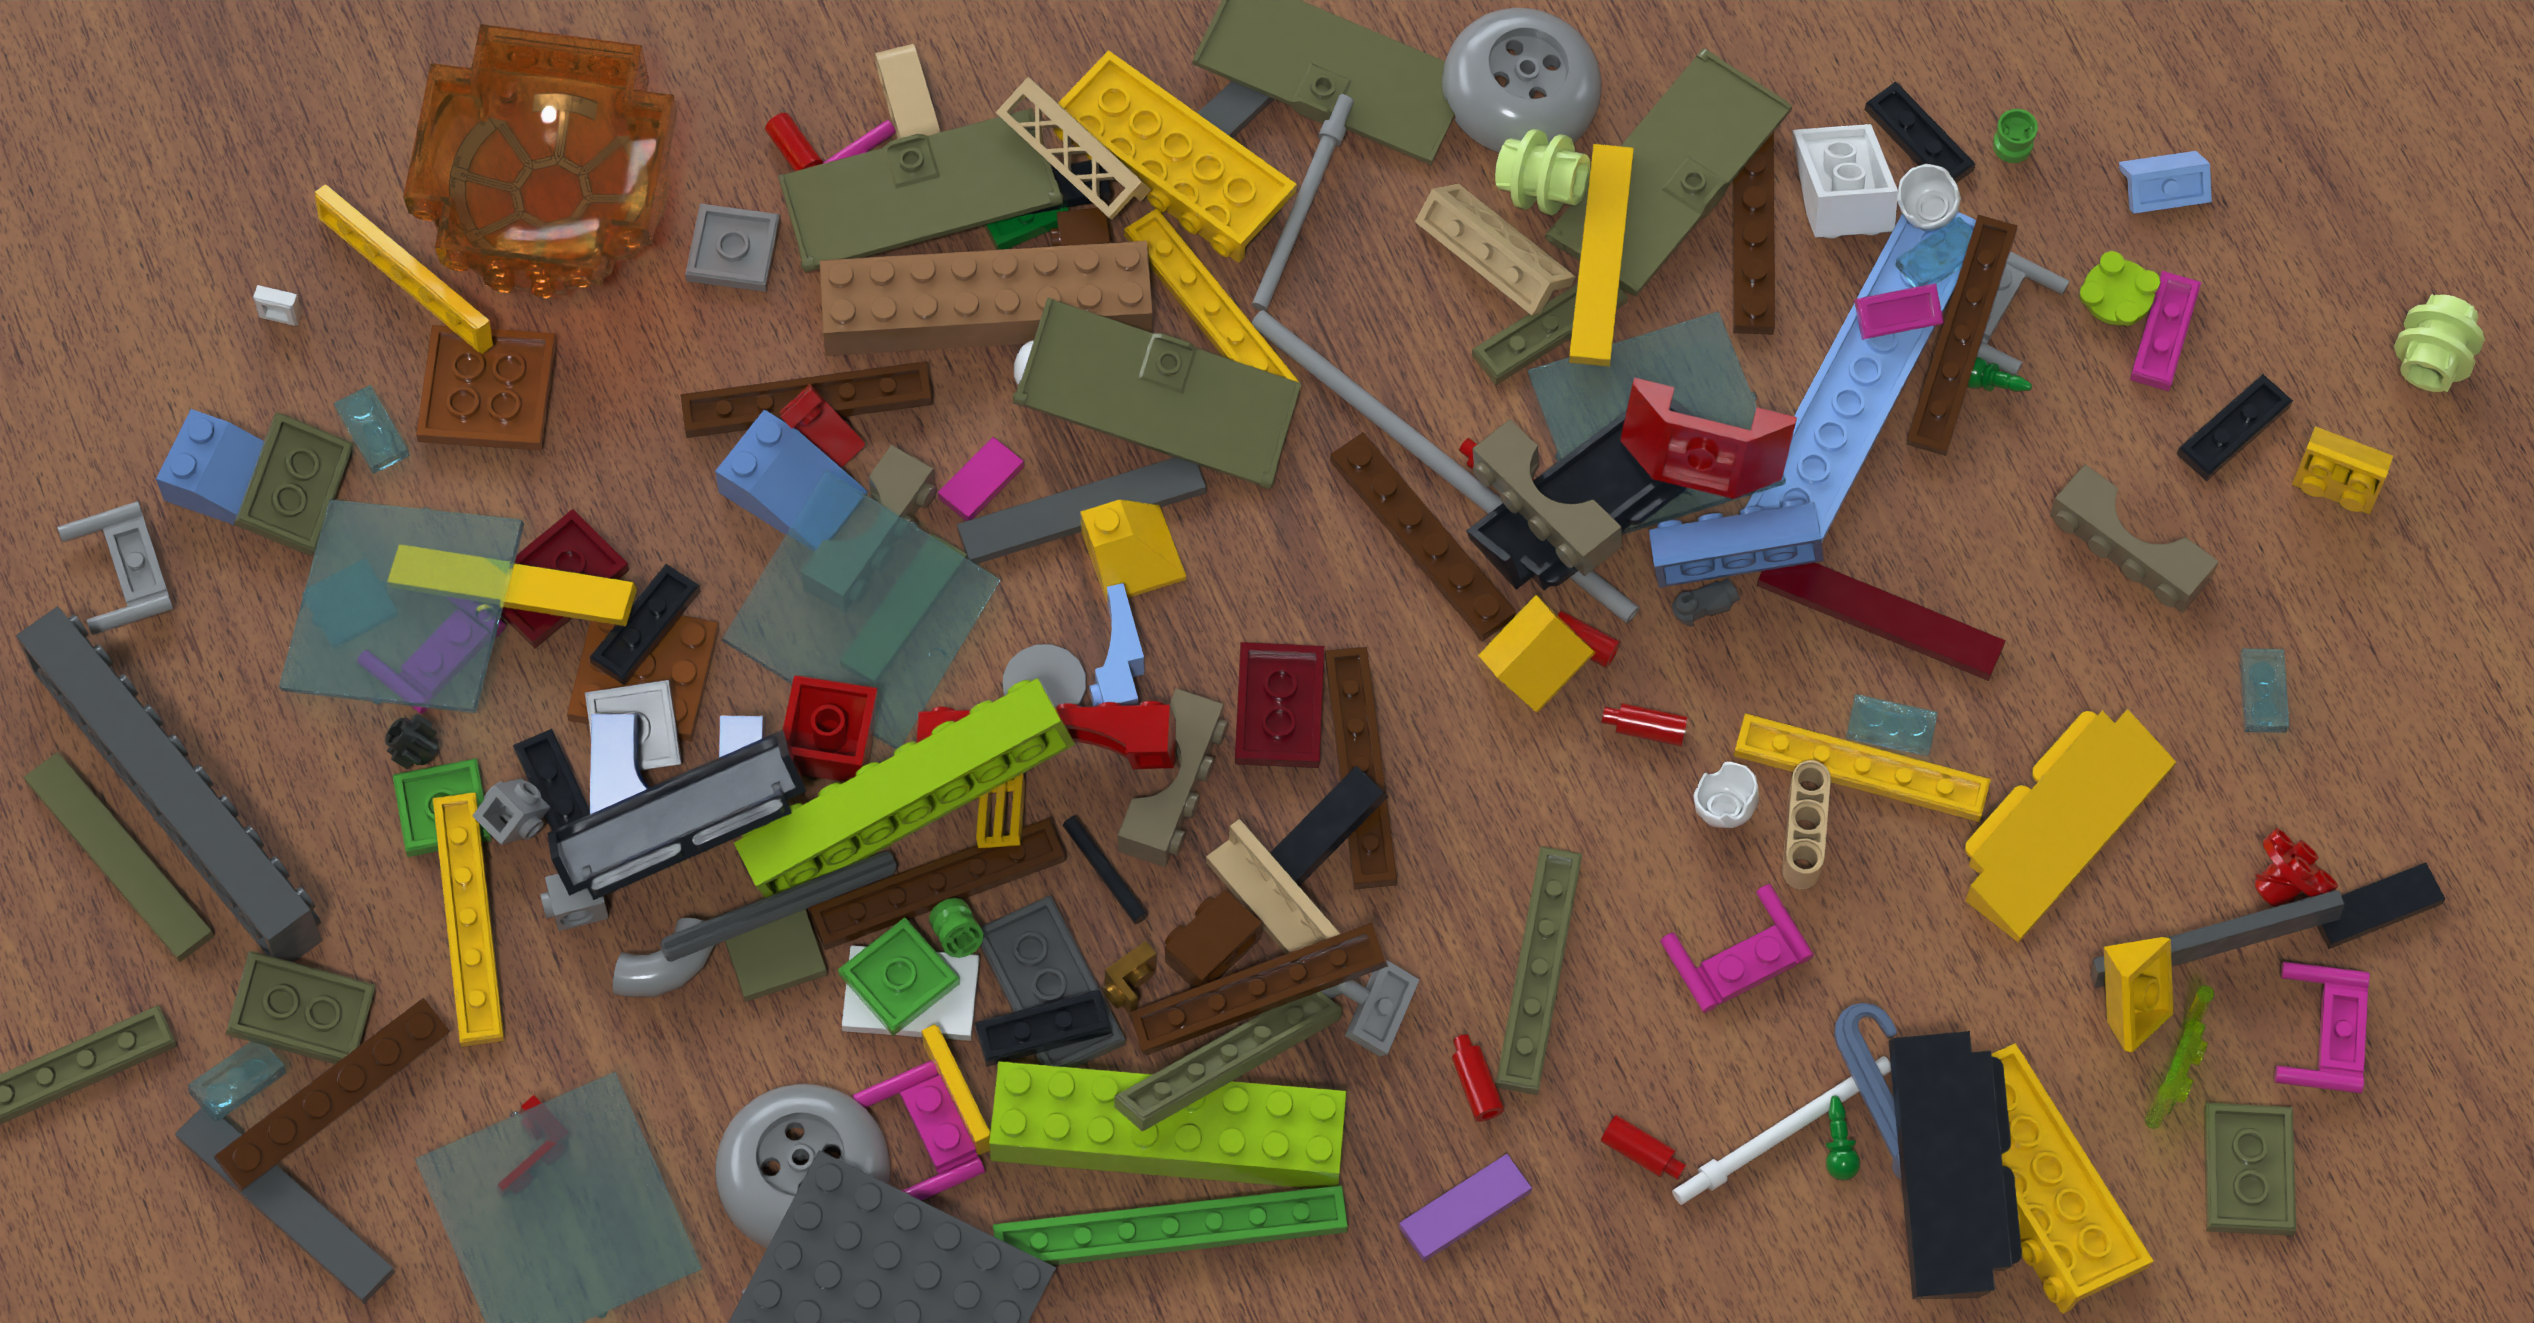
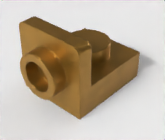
M1144 941L1105 969V987L1103 991L1115 1008L1123 1007L1129 1015L1131 1011L1137 1010L1138 998L1130 986L1138 988L1145 984L1154 975V969L1156 968V952L1147 941Z

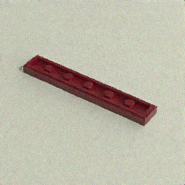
M1815 562L1762 571L1757 582V586L1987 681L1990 680L2006 642L2004 639Z

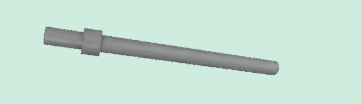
M1339 95L1330 119L1325 120L1318 135L1320 143L1252 302V306L1258 310L1267 311L1335 146L1341 145L1346 133L1344 125L1354 103V100L1347 95Z

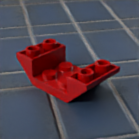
M1634 378L1620 441L1652 479L1731 499L1738 498L1782 480L1797 417L1756 407L1751 430L1670 411L1675 387Z

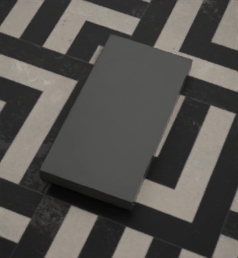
M1051 895L981 927L983 941L980 949L1012 1012L1099 990ZM1103 995L1102 998L1112 1028V1034L1034 1054L1039 1065L1076 1068L1125 1045V1038Z

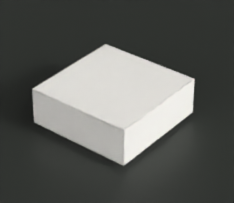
M257 285L253 299L260 318L293 326L299 325L303 313L297 294Z

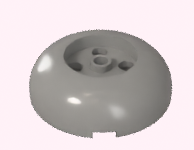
M1531 8L1501 9L1473 21L1453 42L1447 54L1442 72L1444 99L1448 100L1456 116L1455 121L1476 142L1499 153L1506 140L1510 138L1522 140L1526 133L1532 129L1542 130L1546 133L1549 143L1559 134L1569 136L1573 143H1575L1592 124L1601 98L1602 81L1599 65L1594 52L1584 37L1561 18ZM1506 49L1515 50L1516 55H1511ZM1554 66L1557 70L1551 71L1546 69V67ZM1498 75L1505 77V87H1502L1494 77ZM1536 91L1542 92L1545 96L1542 98L1531 99L1535 95Z
M793 1084L763 1093L745 1105L735 1115L726 1128L718 1147L715 1178L719 1197L725 1212L745 1236L755 1243L768 1248L818 1151L823 1152L826 1148H829L832 1152H841L838 1160L889 1184V1151L879 1125L859 1102L849 1095L830 1087L816 1084ZM793 1128L804 1130L803 1137L797 1141L788 1139L785 1133ZM804 1159L809 1160L804 1165H797L794 1163L796 1161H802ZM770 1161H776L780 1164V1171L774 1176H767L762 1172V1169L769 1167Z

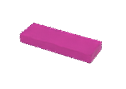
M2162 271L2160 286L2155 293L2131 373V381L2165 391L2170 390L2201 286L2200 281Z

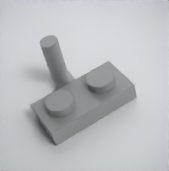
M1386 960L1388 967L1372 972L1366 988L1350 980L1322 991L1330 999L1343 994L1358 1003L1345 1036L1379 1057L1388 1054L1420 980Z

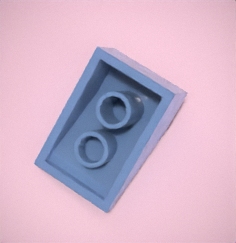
M191 409L156 478L163 500L233 525L264 441L230 422Z
M763 410L715 470L718 492L813 553H815L822 541L831 542L868 495V491L803 434L795 428L791 429L784 421L766 410Z

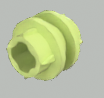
M1532 129L1526 133L1522 140L1510 138L1504 142L1496 163V186L1500 190L1511 192V199L1515 207L1527 210L1537 200L1539 210L1544 214L1552 216L1558 213L1563 204L1576 206L1582 201L1589 182L1590 158L1586 154L1575 152L1573 141L1569 136L1559 134L1549 143L1546 133L1542 130Z
M2431 294L2425 305H2417L2409 310L2403 323L2405 330L2399 333L2394 345L2396 356L2403 362L2400 371L2405 380L2423 390L2448 392L2453 382L2462 381L2470 377L2475 366L2474 356L2480 353L2485 341L2482 329L2476 324L2479 317L2474 306L2455 296Z

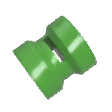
M2023 109L2006 111L2000 116L1997 131L1993 140V150L2002 161L2020 163L2025 161L2032 152L2038 124L2035 117L2028 111Z
M950 898L938 903L929 916L931 928L935 935L939 937L945 953L955 958L966 957L974 953L983 941L982 929L973 918L974 916L968 904L958 898Z

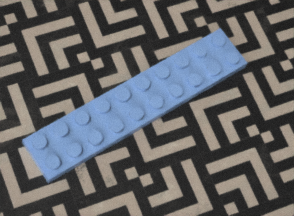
M1959 212L1947 226L1934 231H1923L1911 225L1902 214L1857 299L1936 283L1943 314L1953 295L1976 220ZM1854 303L1794 417H1797L1782 480L1754 491L1745 508L1761 506L1764 507V510L1781 508L1782 503L1797 499L1805 500L1806 504L1815 502L1823 543L1936 326L1862 340Z

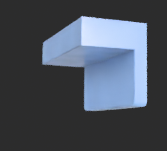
M2197 151L2119 162L2120 172L2128 181L2129 210L2133 214L2212 202L2210 163Z

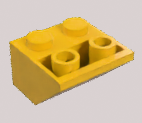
M2315 426L2292 485L2301 488L2304 493L2310 496L2325 497L2340 503L2342 507L2349 511L2364 512L2370 515L2388 474L2393 455Z

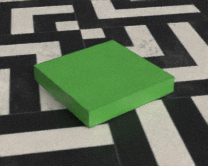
M477 758L393 775L407 857L439 851L433 798L476 793L478 807L484 801ZM480 824L482 843L492 841L491 834Z
M903 918L838 969L839 976L892 1036H895L960 984V978L906 918Z

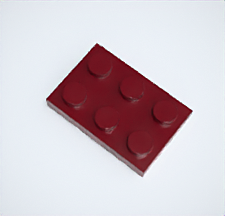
M574 509L570 510L507 562L617 580L629 571L628 563ZM491 605L534 649L571 619L570 617Z
M1240 642L1235 765L1319 768L1324 646Z

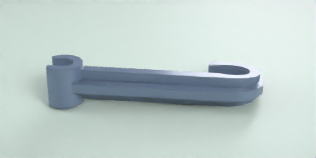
M1867 1003L1851 1005L1840 1014L1835 1023L1834 1038L1836 1046L1893 1158V1173L1897 1178L1901 1179L1894 1098L1859 1031L1858 1023L1859 1020L1866 1017L1875 1020L1887 1038H1893L1897 1030L1887 1013L1876 1005Z

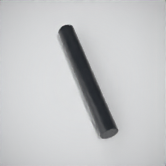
M1076 816L1068 818L1063 823V828L1133 923H1141L1147 918V911Z

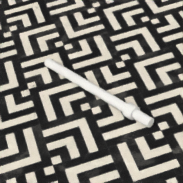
M1885 1056L1875 1061L1882 1076L1891 1072V1063ZM1852 1076L1721 1160L1716 1161L1712 1159L1698 1168L1699 1174L1672 1190L1676 1201L1683 1205L1706 1189L1713 1191L1727 1182L1728 1175L1827 1113L1832 1096L1836 1095L1840 1098L1841 1102H1844L1857 1094L1859 1090Z

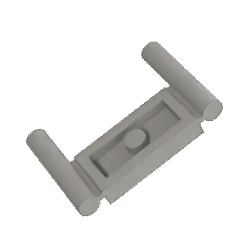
M2010 252L1978 357L1983 358L1989 364H1998L1999 368L2007 373L2017 375L2023 362L1988 345L1989 340L2026 277L2061 295H2064L2070 281Z
M138 501L57 527L62 542L103 530L127 607L87 619L92 635L173 610Z

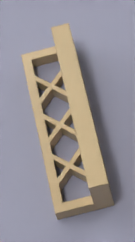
M1027 77L995 112L1111 220L1133 196L1141 202L1151 191L1141 179L1031 78ZM1025 97L1035 104V122L1018 123L1010 115ZM1042 112L1045 115H1047L1051 119V121H1042ZM1060 127L1063 130L1064 148H1045L1043 146V128ZM1026 129H1035V137ZM1071 139L1080 147H1071ZM1088 153L1092 157V174L1075 175L1072 173L1071 154ZM1055 155H1064V164ZM1099 164H1100L1108 173L1099 174ZM1117 180L1125 189L1108 206L1100 198L1099 181ZM1092 181V190L1083 182Z
M1460 184L1433 188L1415 220L1419 226L1532 316L1541 314L1553 290L1571 287L1576 276Z
M1240 819L1230 825L1229 840L1206 856V864L1239 902L1262 922V928L1285 954L1340 935L1337 929Z

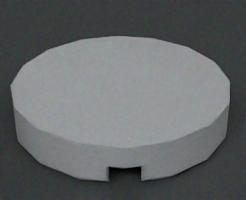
M1053 644L1033 645L1021 650L1009 661L1003 674L1004 696L1008 694V689L1014 684L1023 680H1030L1031 682L1038 678L1055 708L1063 703H1072L1081 707L1086 696V675L1080 661L1068 650Z

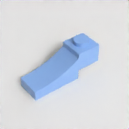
M1121 583L1107 587V605L1112 627L1111 641L1104 666L1095 669V684L1089 686L1093 707H1098L1099 704L1104 702H1115L1122 706L1138 705V696L1132 677L1144 675V655L1124 584Z

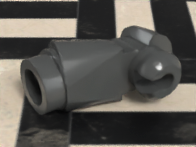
M1727 578L1722 582L1716 581L1700 589L1693 590V593L1683 592L1679 594L1672 604V609L1677 620L1686 626L1693 627L1694 621L1701 619V617L1706 615L1714 616L1730 611L1732 605L1739 601L1740 598L1736 588Z

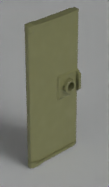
M1222 0L1192 61L1194 66H1198L1290 105L1298 114L1321 124L1325 120L1330 119L1339 95H1347L1354 100V103L1344 125L1346 130L1430 166L1434 162L1455 117L1448 100H1445L1443 95L1442 72L1445 61L1301 0Z
M1705 48L1701 49L1695 59L1621 145L1622 147L1634 148L1619 287L1636 297L1701 219L1707 217L1722 199L1731 182L1792 111V105L1724 62L1720 57ZM1589 184L1582 201L1576 206L1571 205L1545 234L1548 242L1579 261L1581 258Z
M1032 108L1010 114L1018 123L1035 122ZM1001 117L929 136L914 134L892 140L881 149L778 175L799 248L800 266L805 273L820 269V260L862 258L1061 205L1064 199L1063 194L1059 190L1057 180H1055L1050 163ZM1026 129L1035 137V129Z
M1047 298L1022 378L1016 392L1013 393L1012 399L1013 404L1026 407L1270 490L1275 483L1274 476L1277 470V463L1301 383L1198 349L1190 342L1163 333H1150Z

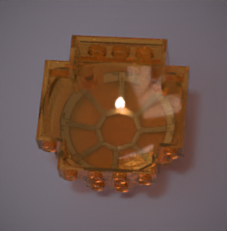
M480 24L471 68L436 63L430 64L403 199L408 214H413L414 217L421 220L433 222L438 232L435 251L440 264L454 271H467L469 268L483 277L485 286H490L491 289L498 292L511 293L514 290L529 291L540 298H553L555 295L566 296L569 289L587 288L591 284L603 286L604 278L613 272L616 260L632 259L644 245L652 246L654 232L665 210L669 194L670 165L668 159L677 117V108L674 95L647 91L649 76L642 45Z

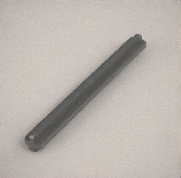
M883 851L664 937L660 943L662 953L665 959L670 962L683 958L813 905L891 876L897 869L896 862L889 851Z

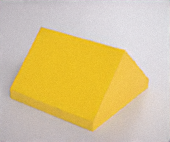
M1535 595L1478 656L1501 682L1538 713L1596 652L1541 598Z
M2159 937L2104 947L2107 1023L2124 1051L2133 1052L2174 1014L2170 938Z

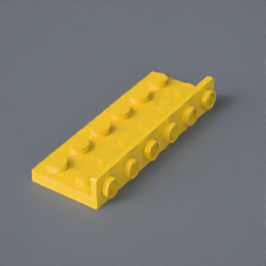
M1109 50L1058 102L1061 107L1151 189L1146 197L1155 209L1157 208L1160 212L1167 211L1179 220V223L1187 232L1193 235L1199 234L1210 242L1212 248L1223 257L1229 256L1238 263L1245 258V247L1296 193L1297 184ZM1052 127L1055 135L1063 142V130L1060 127ZM1071 139V144L1075 145L1076 147H1080L1074 140ZM1085 153L1086 157L1089 160H1092V157L1088 153Z
M2015 1043L1991 1054L1992 1057L2000 1059L2003 1063L2011 1147L2007 1152L2001 1154L2002 1166L2010 1168L2014 1173L2022 1257L2028 1265L2033 1267L2042 1281L2043 1289L2048 1299L2055 1303L2060 1312L2064 1314L2070 1311L2078 1301L2148 1269L2154 1261Z

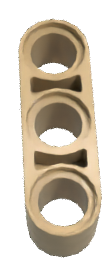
M910 44L874 53L877 72L890 117L896 130L897 139L914 134L929 136L940 133L915 45Z
M1814 760L1798 764L1794 769L1788 791L1782 873L1786 883L1799 890L1808 889L1817 883L1825 859L1831 778L1826 766ZM1811 781L1819 789L1815 791L1805 790L1801 787L1800 783ZM1808 820L1814 823L1816 828L1805 830L1798 826L1797 822ZM1797 859H1805L1808 860L1813 865V867L1810 869H1801L1797 867L1793 861Z

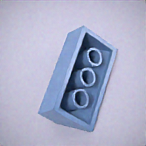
M1797 499L1786 501L1781 504V508L1764 510V507L1754 506L1740 510V515L1723 517L1721 513H1711L1700 516L1698 522L1682 524L1680 520H1668L1659 523L1656 529L1649 530L1658 587L1662 588L1824 561L1815 502L1806 504L1805 500Z

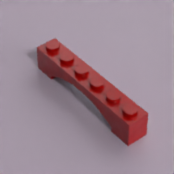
M1145 701L1140 705L1122 706L1115 702H1104L1099 704L1098 707H1080L1072 703H1063L1056 706V710L1074 742L1095 745L1118 753L1129 760L1132 770L1174 768L1176 719L1170 705H1164L1158 701ZM936 707L931 711L918 712L917 743L931 736L932 731L940 724L948 721L957 722L970 715V710L956 711L949 707Z

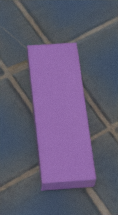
M1506 1154L1401 1221L1399 1229L1422 1261L1425 1262L1529 1195L1532 1187L1508 1154Z

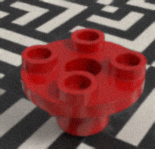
M2275 828L2263 840L2264 849L2273 863L2261 874H2255L2257 878L2254 884L2260 897L2270 906L2278 907L2292 903L2294 898L2302 891L2308 896L2314 897L2335 891L2338 888L2335 879L2316 865L2315 862L2319 857L2306 842L2300 840L2297 844H2294L2290 837L2279 828Z

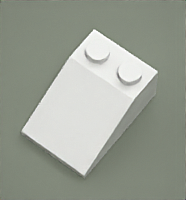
M1872 125L1792 130L1806 215L1815 238H1837L1843 235H1876L1882 232H1893L1896 221L1898 189Z

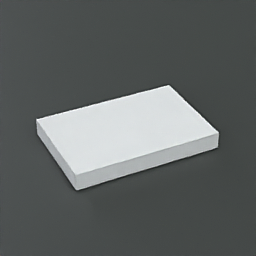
M851 946L849 960L866 947ZM936 952L960 978V984L896 1035L922 1037L921 1030L935 1024L936 1027L939 1026L944 1039L971 1041L980 962L979 955L970 954L966 957L955 958L944 952ZM846 984L842 1031L891 1035Z

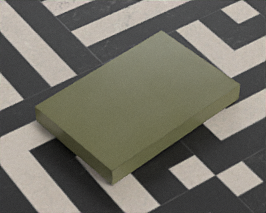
M276 412L271 420L233 525L312 556L319 542L354 443Z
M249 951L225 1035L336 1064L359 1047L376 985Z
M2206 1103L2204 1106L2206 1231L2294 1236L2296 1232L2293 1107Z

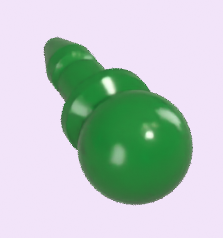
M1977 357L1968 388L1979 389L1983 387L1986 391H1992L1995 387L2010 389L2014 392L2030 391L2032 384L2021 376H2012L2010 373L2000 371L1999 365L1996 363L1988 364L1983 358Z
M1834 1095L1831 1098L1828 1112L1829 1119L1831 1120L1830 1132L1833 1141L1825 1143L1826 1148L1830 1150L1826 1158V1168L1833 1178L1845 1181L1852 1179L1858 1173L1861 1162L1859 1155L1853 1149L1856 1145V1140L1847 1139L1846 1111L1840 1098Z

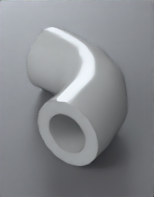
M681 918L677 920L674 933L705 921L696 918ZM715 945L672 962L665 959L661 949L648 955L622 952L617 960L614 971L613 993L614 995L624 997H657L681 988L703 969Z

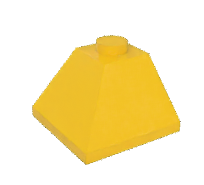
M1119 499L1080 511L1081 534L1106 601L1107 587L1123 583L1127 598L1186 580L1184 568L1160 505Z

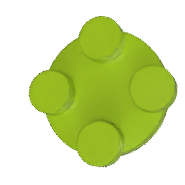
M2109 251L2101 256L2100 263L2088 273L2084 284L2080 288L2079 298L2086 305L2090 313L2100 321L2111 325L2131 326L2144 318L2150 311L2155 293L2160 286V278L2154 271L2145 270L2134 262L2124 260L2120 253Z

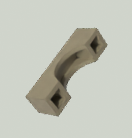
M1511 419L1473 448V472L1478 480L1486 487L1492 485L1500 493L1504 505L1514 514L1519 512L1528 521L1529 528L1541 541L1547 539L1556 548L1558 557L1567 567L1572 568L1574 566L1582 575L1586 576L1622 547L1621 526L1594 500L1578 504L1558 503L1544 496L1536 488L1532 480L1539 467L1538 445Z
M893 445L890 446L869 476L871 496L880 508L875 524L865 534L854 540L846 542L822 541L800 572L802 590L843 614L847 612L852 603L858 604L863 599L869 586L868 580L875 571L881 572L885 568L891 557L890 549L898 539L903 540L906 538L914 524L913 517L920 507L926 508L931 503L937 490L934 482L933 468Z
M2085 464L2055 498L2050 517L2054 519L2056 525L2061 530L2069 534H2075L2086 542L2089 549L2095 555L2101 558H2108L2119 566L2128 579L2136 583L2140 582L2153 591L2156 598L2162 604L2168 607H2175L2183 613L2212 580L2219 561L2186 537L2169 544H2151L2132 536L2122 526L2116 513L2115 500L2118 487Z
M1177 688L1169 705L1176 719L1175 755L1180 764L1179 773L1173 783L1162 792L1150 797L1132 798L1118 833V852L1163 867L1167 866L1171 854L1178 856L1186 834L1185 831L1181 830L1186 817L1192 819L1196 812L1200 799V794L1195 793L1200 780L1207 782L1214 764V758L1210 757L1214 743L1222 744L1229 724L1228 721L1223 720L1224 704Z

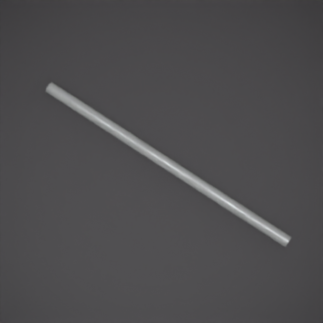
M1262 310L1254 317L1252 325L1259 333L1486 513L1489 514L1503 503L1500 496L1484 486L1476 477L1266 311ZM1593 570L1586 576L1578 571L1570 577L1573 582L1626 624L1636 616L1640 609L1639 606Z

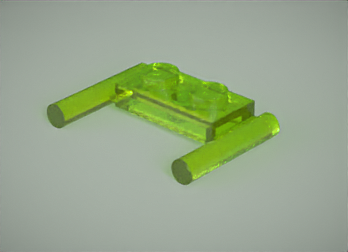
M2207 985L2199 987L2183 1020L2185 1030L2164 1083L2160 1085L2146 1114L2145 1124L2151 1129L2161 1126L2166 1113H2171L2176 1101L2185 1103L2194 1081L2186 1077L2191 1064L2200 1065L2208 1042L2201 1040L2206 1027L2202 1021L2214 997L2213 989Z

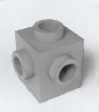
M520 778L505 783L500 781L493 785L485 794L484 801L473 814V817L503 845L521 839L527 841L534 837L542 828L544 823L541 819L550 809V806L541 798L540 791L533 784Z

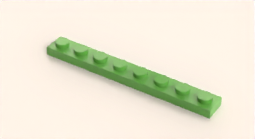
M1342 1185L993 1224L994 1237L1052 1266L1347 1233L1348 1228Z

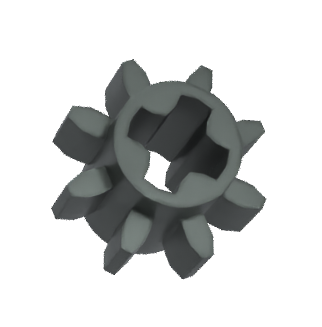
M415 714L411 721L406 717L394 721L385 737V743L389 746L387 752L392 755L391 760L407 770L412 762L416 765L427 764L435 755L439 744L438 739L434 737L437 731L431 728L433 723L418 714Z

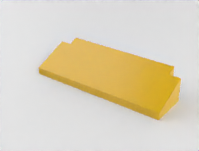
M2128 709L2115 723L2103 710L2098 715L2091 711L2081 713L2033 767L2032 777L2037 784L2032 789L2023 785L2015 787L1966 842L1965 852L1971 858L1969 866L1980 875L1970 885L1965 901L2019 943L2174 768L2176 761Z

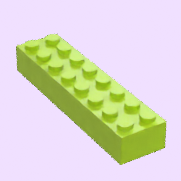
M1036 678L1031 682L1030 680H1023L1014 684L1008 689L1007 695L994 702L987 700L977 704L970 710V715L957 722L948 721L940 724L932 731V735L918 743L913 741L900 746L894 751V756L880 764L872 762L863 766L856 772V777L843 784L833 783L826 786L818 793V797L804 805L797 803L789 806L791 814L743 834L740 840L734 842V845L755 886L766 898L866 859L1074 746L1073 739L1039 679Z
M998 1061L989 1141L991 1161L1311 1189L1339 1185L1346 1091L1231 1081L1142 1132L1114 1107L1116 1095L1150 1077L1152 1074Z

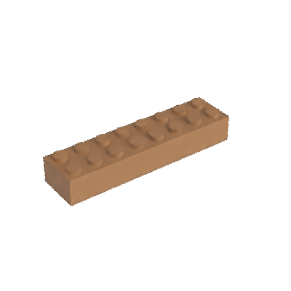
M1147 241L820 260L822 320L826 356L1026 344L1034 340L1047 298L1153 333Z

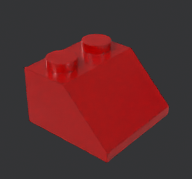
M794 675L783 731L788 739L801 775L846 782L856 777V772L860 768L869 764L873 743L878 688Z

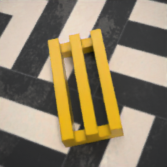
M1023 773L1015 777L1014 780H1010L979 797L976 832L978 848L1021 845L1025 795ZM1007 792H1013L1010 835L1003 836ZM992 793H996L993 837H988Z

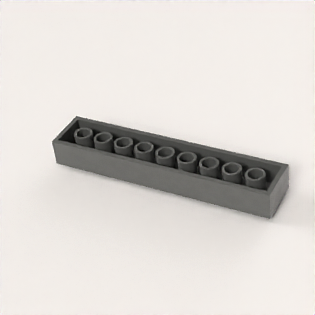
M57 606L16 635L31 671L263 952L271 957L295 962L321 943L322 939L317 928L321 921L313 910L315 904L302 887L294 889L287 879L290 877L288 871L276 856L268 858L262 849L264 843L250 825L243 828L236 818L239 814L230 800L224 794L218 798L211 788L213 782L199 764L195 767L192 766L186 758L188 752L174 734L169 737L161 728L163 722L149 704L144 707L136 698L138 695L137 690L124 674L119 677L111 667L113 662L99 644L94 647L86 637L89 634L80 620L74 614L68 618Z

